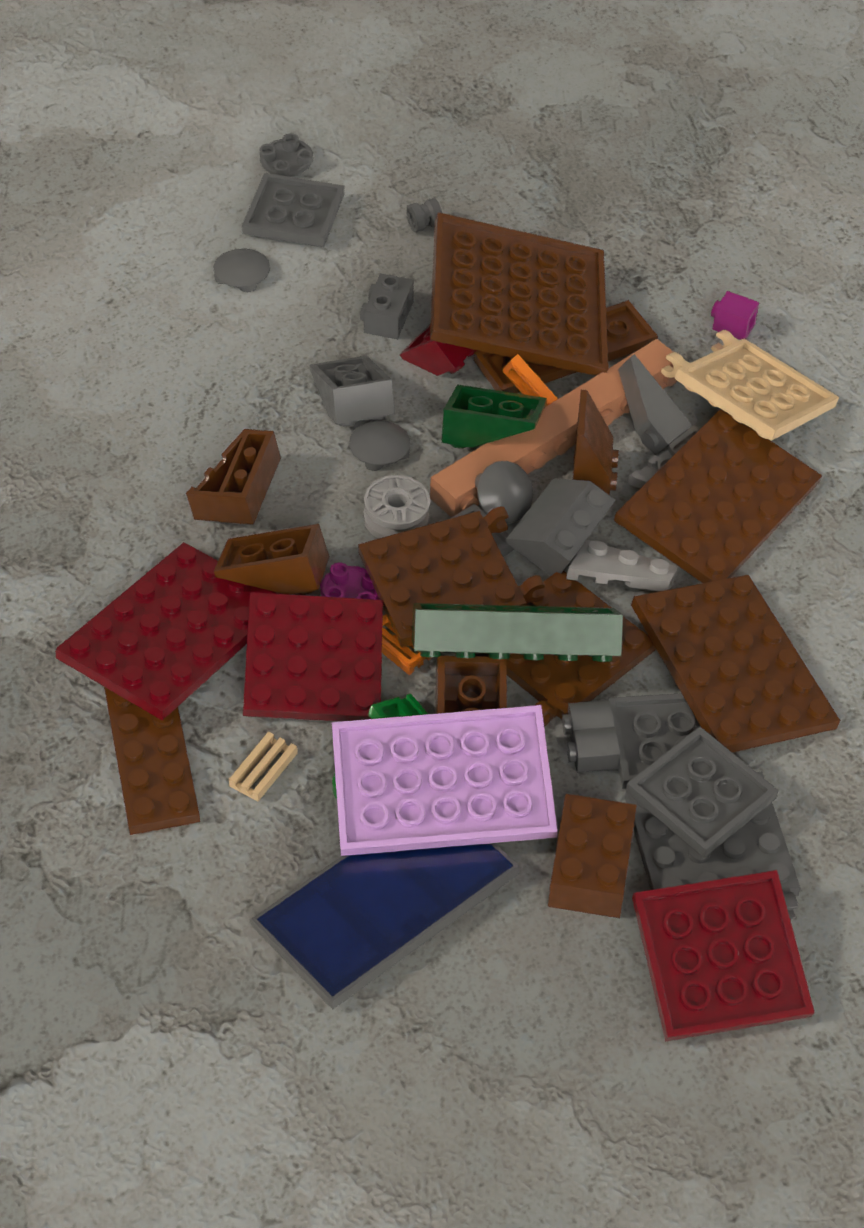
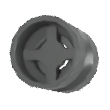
M435 198L426 200L421 205L418 203L409 204L406 208L407 219L414 232L424 230L425 226L435 227L437 213H442L440 204Z

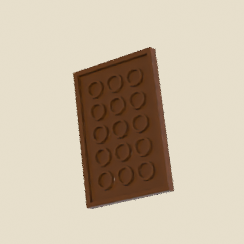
M720 409L616 512L613 521L701 583L727 579L737 572L819 484L822 475L769 439L759 436L751 427L737 422L733 419L732 415Z
M749 574L633 597L631 606L701 728L732 753L837 729L840 723L839 717Z

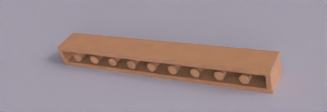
M658 339L647 344L608 368L607 373L602 372L546 406L535 429L486 443L433 475L430 480V499L450 517H453L473 504L480 505L475 479L489 465L498 461H509L519 465L527 474L535 469L542 468L548 461L564 454L570 447L575 445L581 389L589 392L605 423L609 426L613 420L630 412L618 369L635 354L658 384L665 389L677 382L674 379L675 377L668 378L661 372L662 368L666 366L674 368L672 362L666 359V356L673 353V351Z

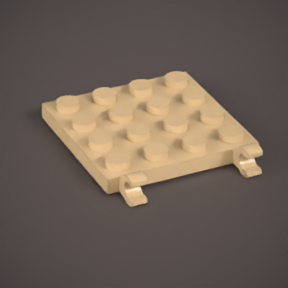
M722 330L716 334L723 341V345L720 343L711 347L713 353L689 363L679 353L673 352L668 354L666 359L672 362L674 368L666 366L661 370L664 376L668 378L675 377L674 379L682 383L687 390L704 397L712 406L721 408L732 415L733 419L737 422L746 424L754 429L759 436L771 441L835 408L839 397L748 340L736 339L727 330Z

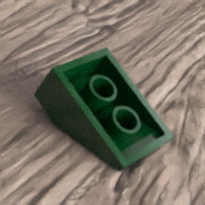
M457 384L443 409L441 443L450 444L452 447L459 449L472 448L536 428L547 404V398Z

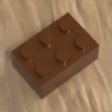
M572 794L565 795L550 883L548 907L620 919L636 804Z

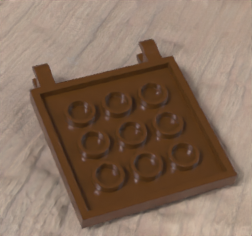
M503 506L492 509L485 517L481 515L480 511L358 544V553L379 599L383 600V608L401 648L412 645L413 603L526 606L529 602H537L544 599L541 588H544L545 584L540 575L529 577L523 584L518 586L492 536V533H501L508 530L505 519L509 518V515Z
M564 570L562 573H554L543 581L545 587L541 588V591L544 594V599L537 602H529L526 605L612 608L577 580L566 579L567 573ZM623 616L621 656H612V661H592V657L588 655H578V660L564 661L558 660L554 654H544L543 660L523 659V655L519 653H510V658L506 659L507 676L539 701L534 706L541 705L545 727L556 716L562 720V715L568 714V703L592 701L652 654L656 648L646 633ZM475 652L477 657H489L487 653Z

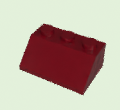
M430 323L399 355L403 360L439 376L450 372V374L456 373L464 367L466 357L474 355V352L479 350L430 340Z

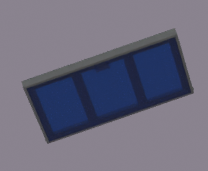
M495 843L341 856L251 918L250 923L332 1009H335L519 875V865Z

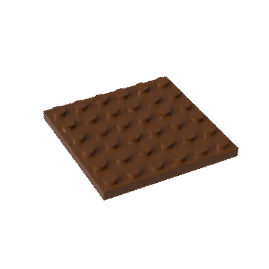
M438 212L434 227L430 340L512 358L519 354L523 360L588 375L597 376L602 372L607 373L608 345L604 250Z

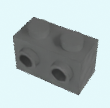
M380 273L376 284H371L368 303H363L361 308L360 320L364 321V333L398 340L414 302V280Z

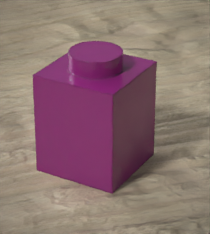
M727 291L721 301L716 300L711 311V317H714L712 330L717 332L727 330L739 340L746 339L756 324L760 302Z

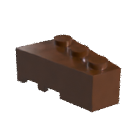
M244 429L221 454L223 459L216 467H209L205 471V479L196 488L191 487L186 492L194 520L254 525L281 456L274 431Z

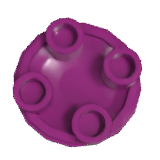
M341 562L334 563L330 567V572L324 576L320 584V595L323 597L380 600L366 569L359 566H347Z

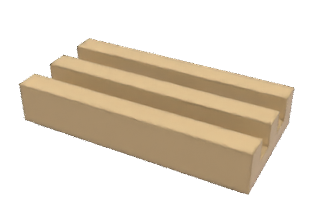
M268 731L229 778V786L259 802L298 754L297 746L292 743L290 746L286 745V740L282 738L274 739V734ZM278 753H283L255 789H252L251 786L264 774Z

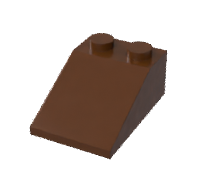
M581 389L573 480L591 481L610 495V491H616L618 472H612V468H617L619 450L613 449V435L589 392Z
M313 524L228 539L215 567L214 574L217 578L282 594L299 593L306 595L319 589L330 556L320 525Z
M442 655L438 657L435 692L436 714L507 708L506 659L477 656L475 658H457L455 656Z

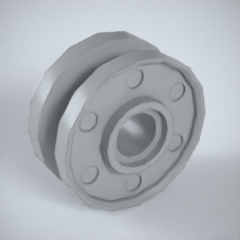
M402 475L384 476L375 480L367 488L364 496L365 508L363 519L365 527L373 536L379 539L428 525L431 504L428 490L419 481Z

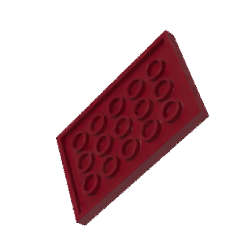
M183 542L55 649L56 659L163 721L247 644L250 592L278 593L215 577L214 570L218 561Z

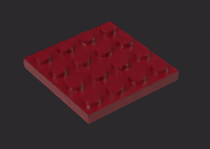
M250 592L243 716L342 722L371 719L368 715L371 705L381 702L383 600Z
M777 870L641 891L633 894L632 900L665 1042L809 1018L815 1014Z

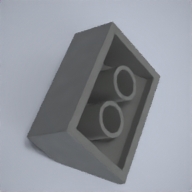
M553 478L504 542L551 576L556 572L562 573L615 502V499L591 481Z

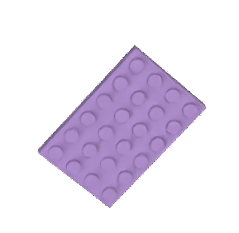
M541 705L332 722L341 856L557 838L558 830Z

